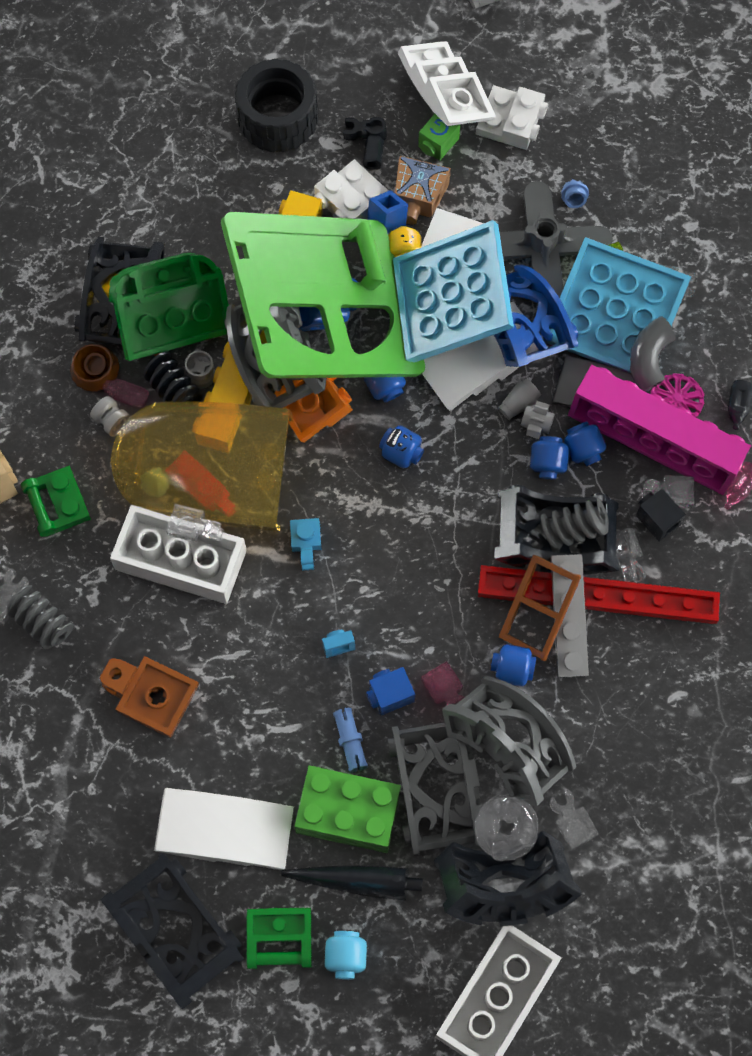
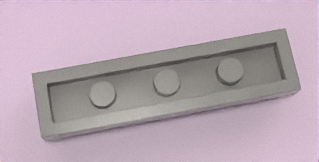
M582 554L551 556V563L574 574L581 575L580 582L555 638L557 677L589 676ZM551 570L553 610L559 613L572 580Z

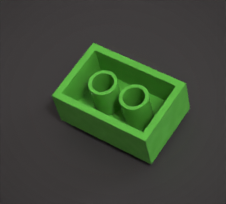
M309 765L294 826L297 834L388 853L401 793V785Z

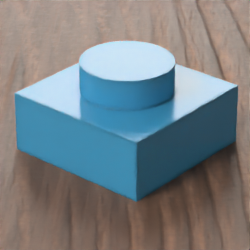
M342 629L328 633L327 637L322 639L326 658L355 650V640L351 630L346 632Z

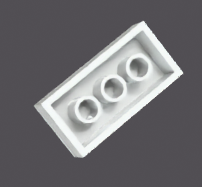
M131 505L110 560L117 571L227 604L247 550L244 538Z
M503 926L435 1038L462 1056H503L560 962L561 957L514 926Z

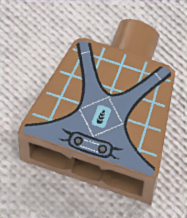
M400 156L395 194L408 204L406 224H416L419 215L433 216L449 186L451 168Z

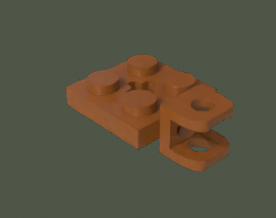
M146 656L143 657L138 668L121 659L112 658L108 661L100 676L104 689L121 699L115 709L117 713L170 739L199 686L198 681ZM116 675H121L119 679H113ZM159 690L164 691L163 697L165 701L163 703L159 702L157 705L152 704L153 699L149 697L152 692L157 693Z

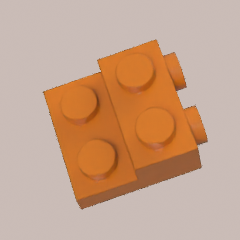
M327 378L324 391L316 395L311 393L279 409L301 442L305 443L325 426L332 427L353 410L349 405L352 401L349 393L343 387L338 389L333 382L337 378ZM292 380L295 388L305 383L304 380ZM283 385L280 391L274 393L276 397L287 392L285 386Z

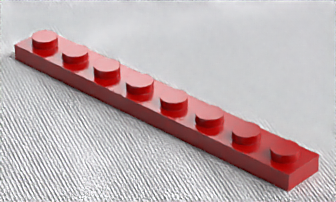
M481 565L477 597L514 601L526 570ZM534 571L524 596L540 604L553 606L552 574ZM583 577L585 609L708 624H717L719 621L720 592Z

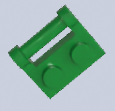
M70 465L38 478L26 479L21 483L22 491L28 495L38 521L37 530L41 537L53 535L91 520ZM45 488L49 492L59 518L54 521H50L39 491Z
M311 907L247 909V969H257V965L302 964V968H312ZM301 942V951L257 952V943Z

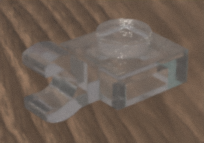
M664 475L662 483L658 480H645V485L642 486V498L650 492L656 494L663 488L680 508H692L694 505V477Z
M175 504L166 532L168 536L197 542L199 534L215 541H221L224 529L221 528L222 524L219 522L204 520V510Z
M625 528L616 533V558L619 559V567L622 568L623 577L626 582L634 580L635 583L646 579L643 567L636 560L643 556L634 528Z

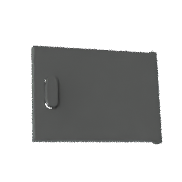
M566 355L552 403L571 407L575 393L591 364L608 369L613 376L623 381L628 380L633 383L635 381L632 373Z

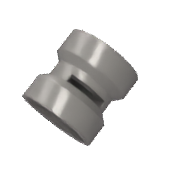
M198 350L190 353L185 359L187 376L191 378L190 384H195L201 389L209 387L213 383L215 373L212 357L205 351Z
M110 396L104 397L97 402L90 413V417L96 423L102 424L104 431L112 437L120 434L131 420L130 414L124 409H119L117 402Z

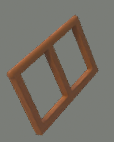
M533 555L499 634V638L515 646L529 648L533 655L539 657L542 661H546L580 582L581 575L574 574L537 555ZM537 564L572 580L559 613L524 596ZM521 602L556 619L543 651L508 634Z

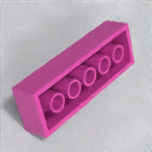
M592 364L575 393L567 415L581 423L588 421L589 425H597L602 434L721 495H724L737 475L751 447L740 436L729 435L718 429L714 423L702 421L692 416L688 410L681 407L676 408L666 403L661 396L649 394L639 389L635 383L628 380L623 381L613 376L608 369L596 367Z

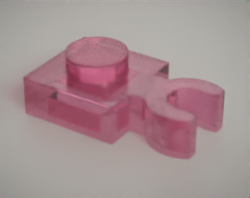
M447 661L421 676L423 684L437 705L444 700L447 705H455L465 698L457 693L463 689V685Z

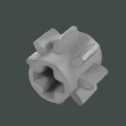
M536 401L534 407L527 405L521 422V426L527 428V436L539 439L541 433L549 435L555 416L554 413L548 412L549 404Z

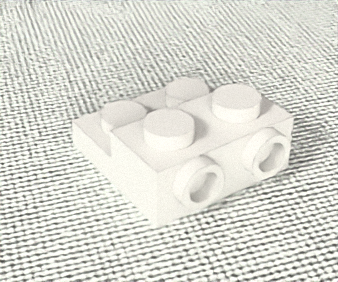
M493 85L488 101L496 117L494 120L479 122L476 128V135L527 150L530 141L536 140L540 128L537 122L539 118L544 119L548 108V103L544 102L545 94L519 87L518 92H514Z
M354 159L338 173L333 170L314 186V197L322 199V208H327L334 218L367 220L369 199L389 190Z

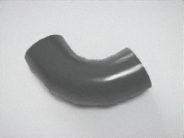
M663 316L656 318L640 331L631 348L630 371L635 384L645 392L666 380L658 364L659 355L667 345L676 339L671 325Z

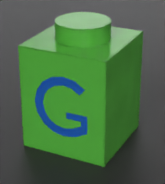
M434 114L419 131L418 147L426 155L433 156L441 161L459 140L460 125L447 126Z

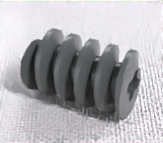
M599 498L597 499V507H594L591 501L587 500L586 510L584 511L579 504H575L574 514L570 512L568 507H564L563 517H560L558 512L554 510L552 511L551 521H549L546 514H542L541 524L547 541L554 548L559 549L564 543L569 546L575 540L582 542L586 536L593 539L596 537L597 532L602 536L606 535L609 527L608 516Z
M27 585L11 598L6 613L10 617L15 618V622L23 626L26 633H31V637L35 641H40L43 649L53 648L69 636L75 625L70 622L63 626L66 616L62 614L54 618L58 609L51 607L46 610L50 603L49 600L43 599L38 603L41 593L35 591L30 594L32 585Z

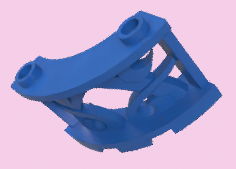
M521 264L514 266L515 271L506 274L509 298L511 299V296L536 302L537 313L533 322H531L526 316L512 312L514 328L494 335L506 366L521 367L529 364V362L577 347V328L570 321L561 300L551 285L534 269ZM515 323L521 325V328L517 329ZM549 329H554L559 343L548 347L541 335L547 341H552L553 334ZM534 342L538 351L526 354V350Z

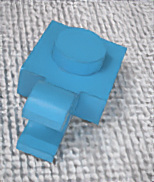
M319 518L290 520L292 552L301 551L302 571L314 570L313 550H322Z

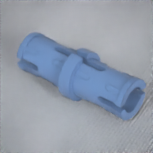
M344 708L345 712L342 713V709H339L333 713V716L335 717L340 735L338 739L339 746L343 747L349 767L348 770L350 773L357 772L356 769L358 767L359 771L368 768V764L366 763L361 746L363 738L361 733L357 732L352 708Z

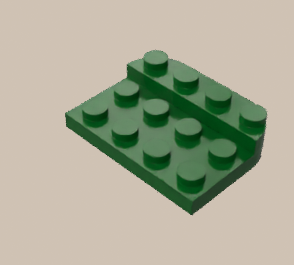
M183 253L128 267L110 280L109 302L114 304L125 359L128 361L227 334L224 321L229 304L223 274L220 267L203 255Z

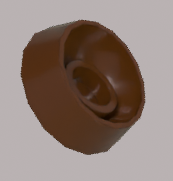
M97 344L85 345L77 350L70 366L72 380L78 387L86 391L106 389L115 381L119 372L117 356L112 350Z

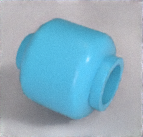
M335 931L334 936L326 940L325 968L330 972H335V979L353 980L355 979V973L363 972L366 969L367 943L365 939L359 937V932Z

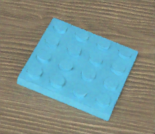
M494 220L393 258L405 358L407 361L418 362L514 328L499 227Z
M585 237L559 298L570 321L575 324L578 331V346L566 351L631 373V348L639 332L660 316H663L672 326L691 276ZM549 329L553 334L552 341H547L544 338L543 341L551 345L558 344L555 330Z

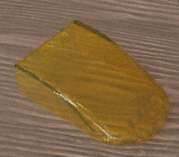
M169 401L146 406L133 414L123 424L115 438L111 453V468L115 483L121 494L130 504L177 519L280 532L281 526L277 523L288 424L289 421L293 422V414L290 409L219 402Z

